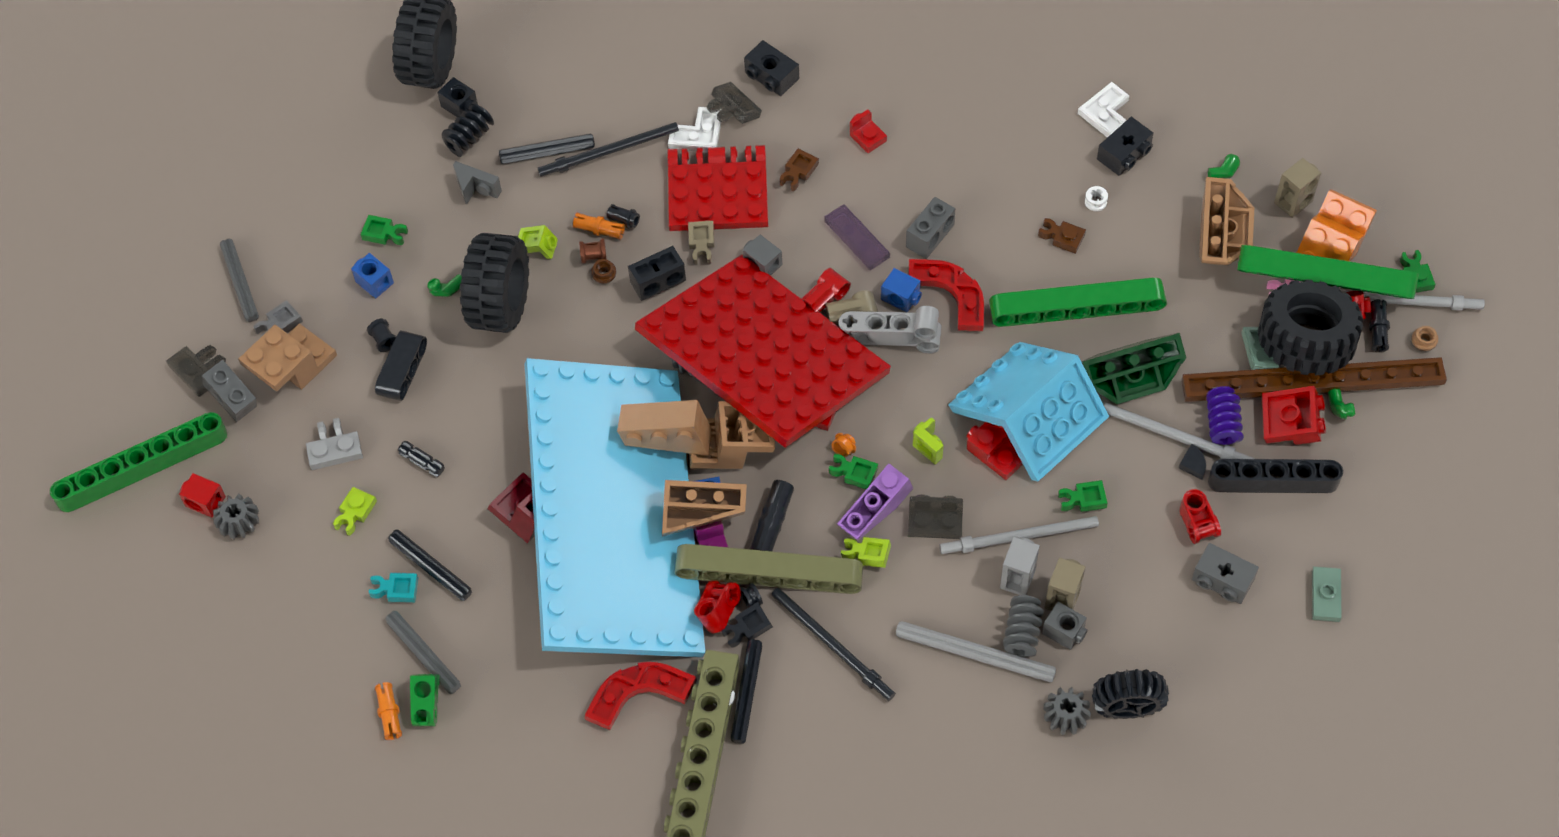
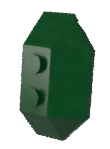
M1174 333L1099 353L1081 362L1096 392L1113 403L1120 404L1166 390L1181 364L1185 361L1186 354L1180 333Z

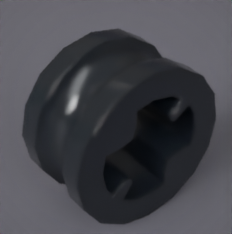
M753 583L748 584L749 587L747 589L744 587L740 588L742 599L748 608L757 602L760 605L763 604L761 595Z

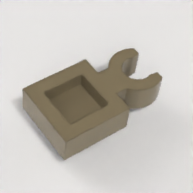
M713 221L688 222L690 249H695L692 253L694 264H698V257L700 255L707 256V262L711 264L712 255L708 248L715 247Z

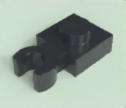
M757 602L735 616L738 621L737 624H729L721 632L724 636H727L729 633H735L734 638L728 641L730 647L733 648L741 643L744 636H747L749 640L755 639L773 628Z

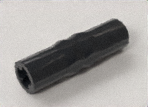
M783 480L773 481L766 503L762 508L749 550L773 551L794 491L793 485Z

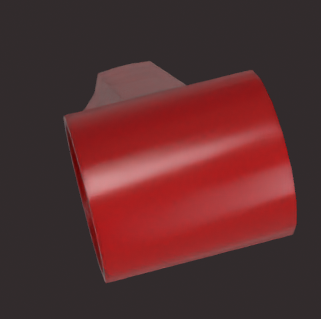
M828 268L819 277L817 285L803 296L801 300L808 304L813 311L822 312L826 308V303H831L833 300H841L848 293L851 283L832 268Z

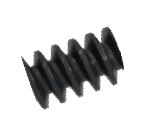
M470 104L467 110H464L461 116L457 117L454 123L448 126V129L443 130L441 133L443 142L454 155L462 157L463 152L461 149L468 151L470 148L468 143L475 144V137L481 138V130L487 132L489 130L487 124L493 126L494 120L486 109L477 104Z

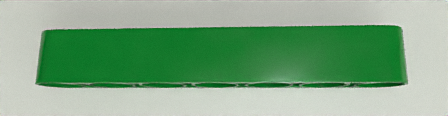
M1241 245L1237 271L1294 281L1299 280L1301 282L1313 280V282L1319 283L1322 281L1331 287L1336 286L1338 288L1405 299H1415L1419 273L1251 245Z
M1143 278L999 293L989 299L993 324L998 327L1158 311L1166 307L1167 300L1163 282L1160 278Z
M205 413L54 482L50 488V495L61 511H75L221 444L227 438V430L217 413Z

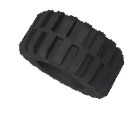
M450 0L403 1V5L399 9V16L396 19V28L393 34L394 42L392 43L393 70L396 73L395 77L402 84L437 89L448 78L457 41L456 9Z
M480 233L471 240V244L467 248V255L464 257V266L461 272L460 304H462L461 312L464 316V321L472 329L508 333L514 330L521 321L529 287V256H527L528 251L524 241L518 236Z
M1299 280L1291 281L1289 285L1285 283L1277 287L1265 300L1258 327V340L1269 358L1273 357V361L1279 366H1286V370L1292 372L1294 370L1300 371V374L1303 375L1314 373L1316 376L1323 375L1325 372L1330 374L1337 371L1338 368L1345 367L1353 359L1363 328V315L1355 301L1352 302L1351 296L1347 293L1343 294L1340 288L1336 286L1330 287L1322 281L1319 283H1315L1313 280H1305L1304 282H1299ZM1299 324L1311 325L1321 330H1311Z

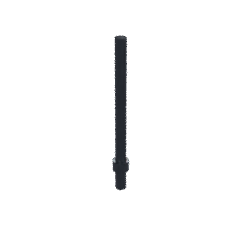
M674 122L565 158V156L555 159L556 162L538 167L539 175L542 177L557 171L562 173L568 171L569 167L678 132V125Z
M779 587L772 592L771 596L863 678L862 682L870 689L874 688L887 701L894 698L896 693L881 680L882 676L874 669L870 670Z

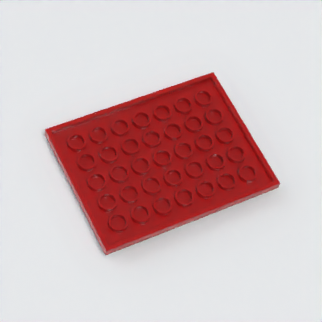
M742 254L635 322V330L785 448L888 375L891 369L888 363L852 336L845 333L836 324L830 322L820 312L813 311L800 297L768 273L760 271L756 264L748 258H743Z

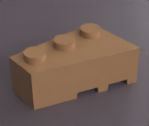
M698 400L621 405L617 432L625 446L707 456L709 454L712 429Z
M665 480L662 537L743 515L746 506L747 484Z

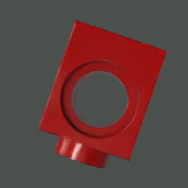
M194 473L182 484L179 493L185 507L211 518L214 516L213 510L219 508L218 501L223 502L226 497L220 484Z

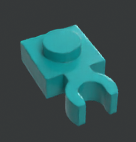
M390 573L389 580H384L383 577L378 575L371 576V583L374 585L378 584L380 587L375 590L369 589V595L375 599L387 595L388 602L415 603L418 575L417 573Z

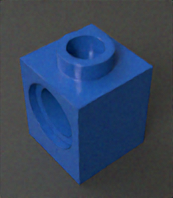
M371 253L359 259L351 268L355 282L375 299L394 284L390 269Z
M893 268L881 286V300L906 313L912 305L916 306L922 296L920 280L896 268Z

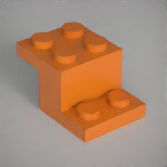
M1330 189L1319 213L1311 219L1296 253L1351 261L1357 255L1377 210Z

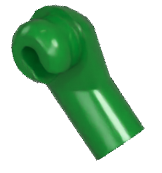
M1228 154L1221 167L1208 168V177L1224 179L1233 177L1240 166V158L1237 155Z
M458 274L448 283H440V280L436 278L431 279L427 284L428 289H430L429 293L438 297L452 296L460 289L462 276Z
M1340 389L1328 391L1330 408L1335 416L1341 419L1355 416L1354 404L1351 402L1344 404Z

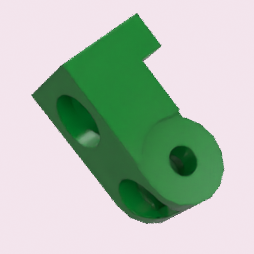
M440 674L410 675L412 726H436Z

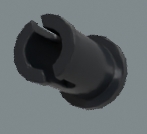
M611 204L607 210L606 217L609 220L625 224L626 228H635L639 223L640 214L635 209L627 210Z

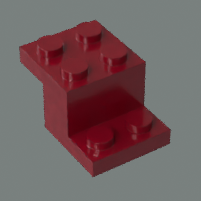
M522 472L489 504L487 510L526 543H529L535 537L532 480Z

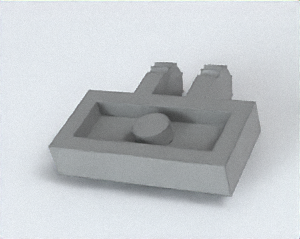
M339 418L333 419V427L336 432L335 437L327 438V429L322 421L317 423L320 440L306 443L311 470L363 458L358 432L343 434Z

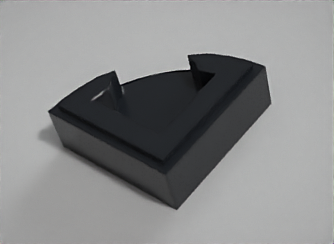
M1191 444L1180 462L1179 469L1203 480L1206 471V460L1203 453Z

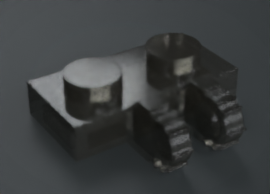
M732 82L713 88L711 95L715 99L708 103L707 110L710 113L718 112L717 119L720 122L728 121L734 116L743 124L760 117L762 110Z
M211 345L196 354L185 346L166 360V362L175 374L200 397L208 391L203 385L202 375L221 360L226 362V358L220 354L213 358L217 349Z

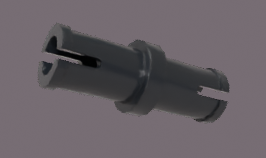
M1380 299L1371 301V321L1369 322V330L1372 331V350L1377 352L1378 346L1379 352L1389 350L1388 330L1390 329V322L1387 320V302L1382 300V305H1380Z

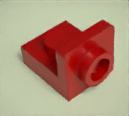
M869 109L856 114L851 119L850 136L868 154L887 142V135L872 121V112Z

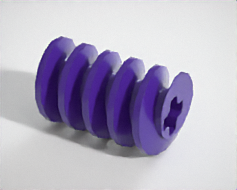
M1216 387L1207 392L1206 395L1207 409L1209 411V436L1212 442L1218 445L1235 444L1244 438L1241 432L1243 425L1240 423L1242 416L1239 414L1241 407L1238 405L1240 397L1234 394L1235 391L1231 387Z

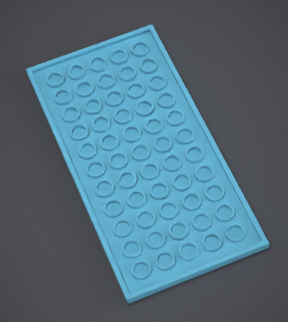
M527 358L525 361V381L542 651L703 657L705 654L703 624L694 614L695 606L700 600L699 581L683 579L675 575L677 547L682 544H695L694 530L692 528L662 537L665 480L689 481L686 453L625 446L617 432L621 405L681 401L678 371Z

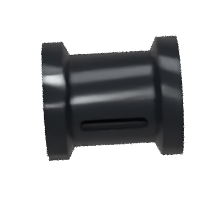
M383 318L371 322L367 327V333L375 339L378 351L388 352L391 350L396 335L391 333L388 328V321Z

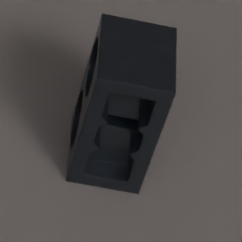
M670 246L628 266L630 283L641 301L686 281L685 264L674 246Z

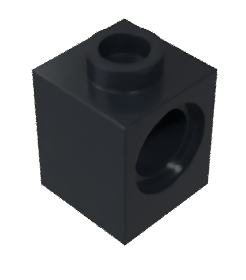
M455 77L449 80L437 92L441 107L456 117L461 116V113L467 110L470 104L478 105L475 90Z

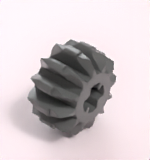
M239 493L235 499L227 495V501H218L219 509L213 510L215 527L219 529L221 535L224 537L229 535L233 540L239 534L245 538V532H254L255 528L253 525L259 524L257 505L253 503L251 498H243Z
M1061 687L1057 689V695L1050 693L1048 695L1049 702L1044 703L1043 710L1047 712L1044 714L1045 722H1051V730H1055L1058 727L1061 728L1060 733L1062 736L1065 735L1066 729H1069L1073 735L1077 733V727L1085 729L1087 725L1086 720H1089L1091 717V712L1088 710L1090 702L1083 700V691L1076 695L1073 694V687L1068 689V693H1065Z

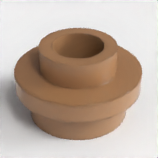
M1421 326L1413 332L1412 343L1420 350H1432L1438 343L1437 332L1430 326Z

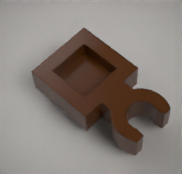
M798 148L785 165L786 172L780 176V185L783 186L786 181H792L791 191H795L799 186V179L807 181L819 165V158Z
M1045 218L1043 226L1049 228V230L1040 228L1038 236L1042 239L1052 238L1053 246L1076 254L1085 236L1086 229L1065 221L1058 226L1052 219Z

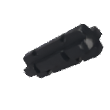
M408 441L401 443L398 447L401 456L410 458L409 461L425 471L429 470V473L435 477H439L444 471V464L439 460H433L431 455L418 447L414 448V445Z

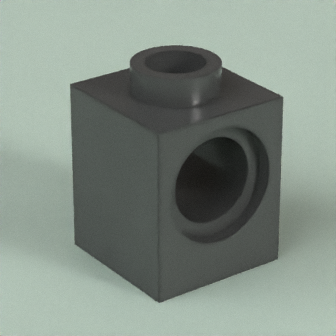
M761 234L754 240L748 241L743 248V258H748L759 267L760 271L768 273L770 276L783 265L782 251Z
M1057 602L1044 622L1042 634L1071 650L1076 642L1080 644L1087 634L1088 629L1085 628L1087 617ZM1068 624L1073 629L1065 630L1061 625Z

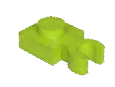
M352 487L339 507L340 512L343 514L334 520L333 525L335 529L339 530L341 525L348 524L345 531L347 535H352L356 528V520L364 523L377 502L376 497Z
M863 537L862 543H857L856 540L851 538L844 539L845 548H851V550H841L842 558H858V561H861L864 566L886 567L891 548L890 540Z

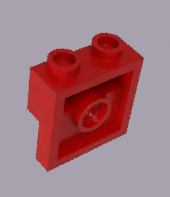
M1315 386L1262 393L1263 429L1266 444L1293 440L1295 445L1321 442V434L1326 433L1324 418H1320V411L1325 410L1323 395H1318Z
M985 422L980 427L975 425L969 430L966 449L1004 480H1007L1023 465L1002 426Z

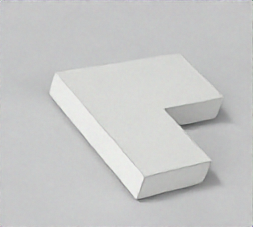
M1111 82L1079 107L1078 114L1108 137L1126 121L1116 111L1129 101V95Z
M698 107L695 126L678 125L679 131L669 134L668 149L682 150L687 148L689 151H697V148H702L703 152H708V147H717L723 115L722 109Z

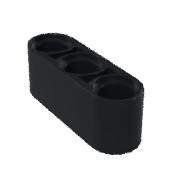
M403 330L399 331L375 385L376 395L399 401L405 398L427 347L426 336Z

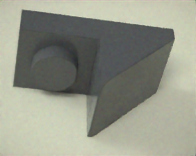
M457 161L454 162L456 178L465 204H468L475 191L484 196L499 197L502 189L498 176Z

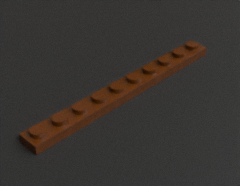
M1442 357L1348 363L1345 367L1338 368L1333 373L1328 374V372H1325L1323 375L1316 376L1314 373L1303 375L1300 374V371L1294 370L1292 372L1286 370V368L1182 375L1185 402L1207 401V392L1222 386L1233 388L1234 394L1240 398L1262 397V393L1315 386L1317 393H1328L1332 389H1340L1341 392L1436 386L1445 385L1447 381Z

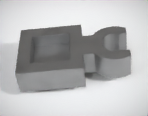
M286 300L266 313L268 320L256 323L254 329L259 334L261 331H268L273 325H277L287 333L299 323H302L303 320Z

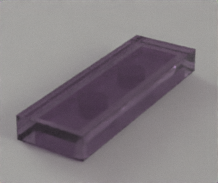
M845 204L824 216L827 225L869 270L890 258V252Z

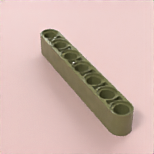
M682 544L677 547L675 575L691 580H713L746 585L753 583L757 586L855 594L862 590L863 563L847 558Z

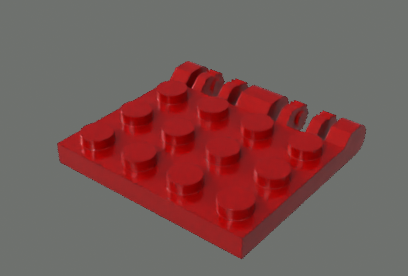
M755 145L756 161H752L751 146H746V162H737L738 152L736 146L730 147L731 162L726 163L725 147H708V163L703 164L702 148H697L696 151L697 164H688L689 152L686 148L682 149V165H678V149H668L669 231H689L688 222L713 221L714 230L768 227L765 145Z

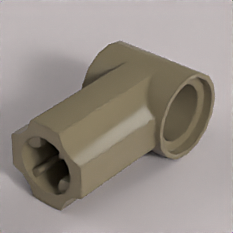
M867 290L860 291L854 294L851 299L826 303L827 318L830 322L838 325L840 316L846 312H878L873 292Z

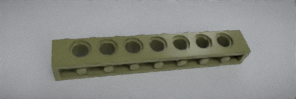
M706 650L704 659H699L697 675H700L699 685L694 684L691 698L692 701H695L693 710H688L686 726L690 728L688 736H683L681 742V752L684 753L683 761L677 763L675 779H679L677 789L672 788L669 805L673 806L671 816L667 815L664 823V832L667 833V837L706 836L732 704L729 705L731 693L733 690L735 691L740 667L738 654ZM713 679H719L722 681L717 686H712L708 684ZM713 703L717 705L716 709L711 712L703 710L706 705H713ZM703 730L711 732L706 738L698 736V733ZM697 756L706 758L701 764L692 762ZM690 783L701 785L695 791H690L686 788ZM686 809L695 811L692 817L685 818L681 816V813Z

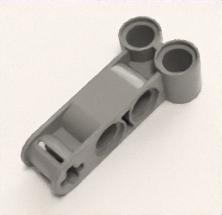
M932 306L918 307L916 313L850 311L842 314L839 318L840 328L847 334L851 332L852 337L862 345L916 346L920 352L929 354L939 350L942 327L938 322L939 311Z

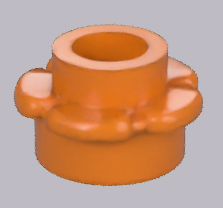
M837 433L835 435L836 439L832 442V449L836 454L847 457L856 452V442L850 434L843 435V433Z

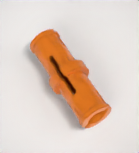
M577 212L573 220V228L593 232L596 236L602 234L621 240L623 237L621 234L624 235L625 224L605 220L602 216L596 218Z
M383 682L384 689H381V684L375 686L379 704L377 713L379 718L382 719L384 738L386 740H394L393 734L396 735L397 739L402 736L398 719L400 710L399 706L395 704L392 683Z

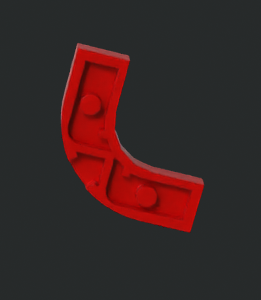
M909 259V275L920 280V286L943 288L956 299L958 306V330L983 331L984 297L975 279L973 280L967 275L963 268L950 262Z
M640 662L636 666L624 670L619 669L610 675L600 686L584 715L585 720L611 730L625 703L631 697L644 692L658 693L685 704L694 684L697 682L696 676L658 662Z

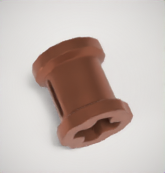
M604 239L593 243L579 242L582 264L588 260L607 259Z

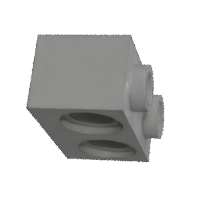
M1013 537L1003 563L1001 589L1018 595H1027L1036 571L1040 545L1035 544L1030 539Z

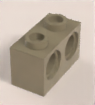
M1302 157L1282 174L1274 203L1293 218L1313 202L1321 172L1314 164L1309 163Z
M1059 557L1048 585L1044 609L1052 611L1057 602L1064 604L1072 610L1074 609L1081 591L1086 566L1081 565L1076 560Z

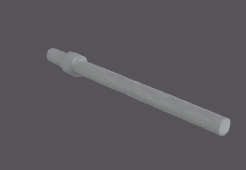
M1364 292V297L1369 296L1370 302L1380 299V303H1382V300H1385L1387 304L1449 307L1451 310L1462 311L1463 308L1483 310L1485 305L1484 299L1464 298L1463 295H1452V297L1415 295V299H1405Z
M1108 403L1104 405L1108 415L1190 446L1193 444L1198 449L1219 456L1220 459H1255L1236 452V448L1228 445L1223 447Z
M1097 516L976 538L966 536L960 537L959 541L939 544L941 555L958 551L968 553L974 552L975 548L1012 542L1013 537L1019 539L1043 537L1098 527L1099 522Z

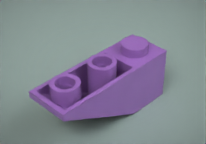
M888 464L837 525L858 541L892 513L913 490L910 480L892 465Z

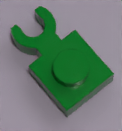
M368 215L360 235L364 241L386 245L387 240L390 239L397 245H403V237L397 235L400 233L408 234V229L404 224L393 226L392 219Z
M1415 250L1413 254L1414 259H1409L1406 252H1402L1400 263L1404 267L1403 270L1419 273L1416 293L1434 290L1436 284L1429 265L1420 264L1422 257L1420 251Z
M834 454L833 462L839 463L841 466H829L830 475L835 477L845 475L844 483L867 489L872 484L878 471V463L853 456L851 462H849L840 454Z
M1102 480L1078 483L1075 486V491L1068 488L1058 491V498L1065 497L1070 500L1061 503L1062 511H1069L1079 505L1080 512L1106 509L1108 505Z

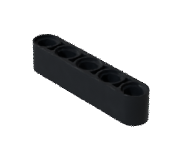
M1218 459L1211 467L1208 484L1212 490L1226 493H1332L1338 488L1344 470L1341 464L1335 460ZM1217 474H1223L1226 477L1222 478L1219 477ZM1244 474H1250L1253 478H1248ZM1270 474L1278 475L1280 478H1274ZM1298 474L1304 475L1306 478H1301ZM1325 475H1330L1333 479L1327 478Z

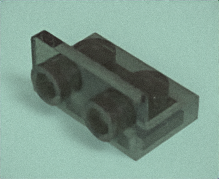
M924 494L911 496L909 500L908 537L960 539L962 537L963 499L954 496L930 497Z

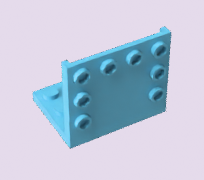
M1023 342L1014 344L1008 353L993 362L992 367L984 374L976 377L967 389L959 392L956 398L948 404L953 413L1002 426L1031 480L1037 482L1109 417L1078 355Z

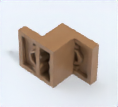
M299 323L289 334L277 325H273L238 360L242 366L275 391H278L288 381L302 390L337 356L335 349Z
M718 401L715 417L707 418L712 429L709 454L707 456L689 453L690 468L743 469L747 452H774L775 440L729 403Z

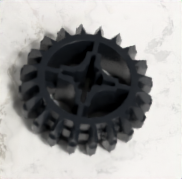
M1126 669L1123 672L1116 671L1115 674H1107L1105 677H1101L1093 684L1092 700L1095 710L1106 718H1144L1146 715H1153L1155 712L1163 710L1169 701V690L1164 676L1155 671L1150 672L1147 669L1143 671L1139 669L1130 671Z

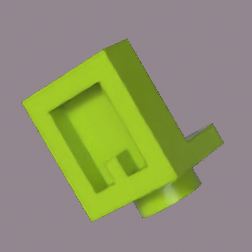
M545 225L520 229L518 237L524 241L527 253L541 252L546 259H552L558 239Z
M931 417L925 423L920 422L913 431V446L936 465L943 458L944 445L939 437L934 435L936 421Z

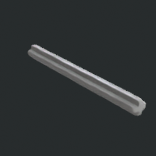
M900 621L896 628V636L1047 682H1052L1055 677L1056 668L1047 664Z

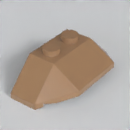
M1206 177L1201 212L1200 261L1207 264L1229 265L1239 259L1241 245L1253 246L1254 207L1244 194L1236 188V184L1232 179Z

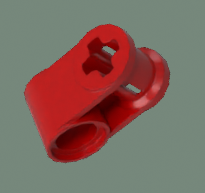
M1197 489L1187 491L1183 496L1179 512L1192 543L1198 544L1201 539L1211 536L1220 537V523L1213 513L1206 495ZM1188 503H1194L1199 508H1191Z
M713 580L707 583L703 595L695 606L694 614L709 633H718L727 626L728 620L740 600L741 591L739 585L734 582L720 584L718 581Z

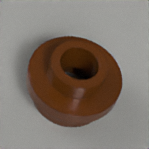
M607 259L596 261L591 269L592 278L598 283L611 282L616 277L615 265Z

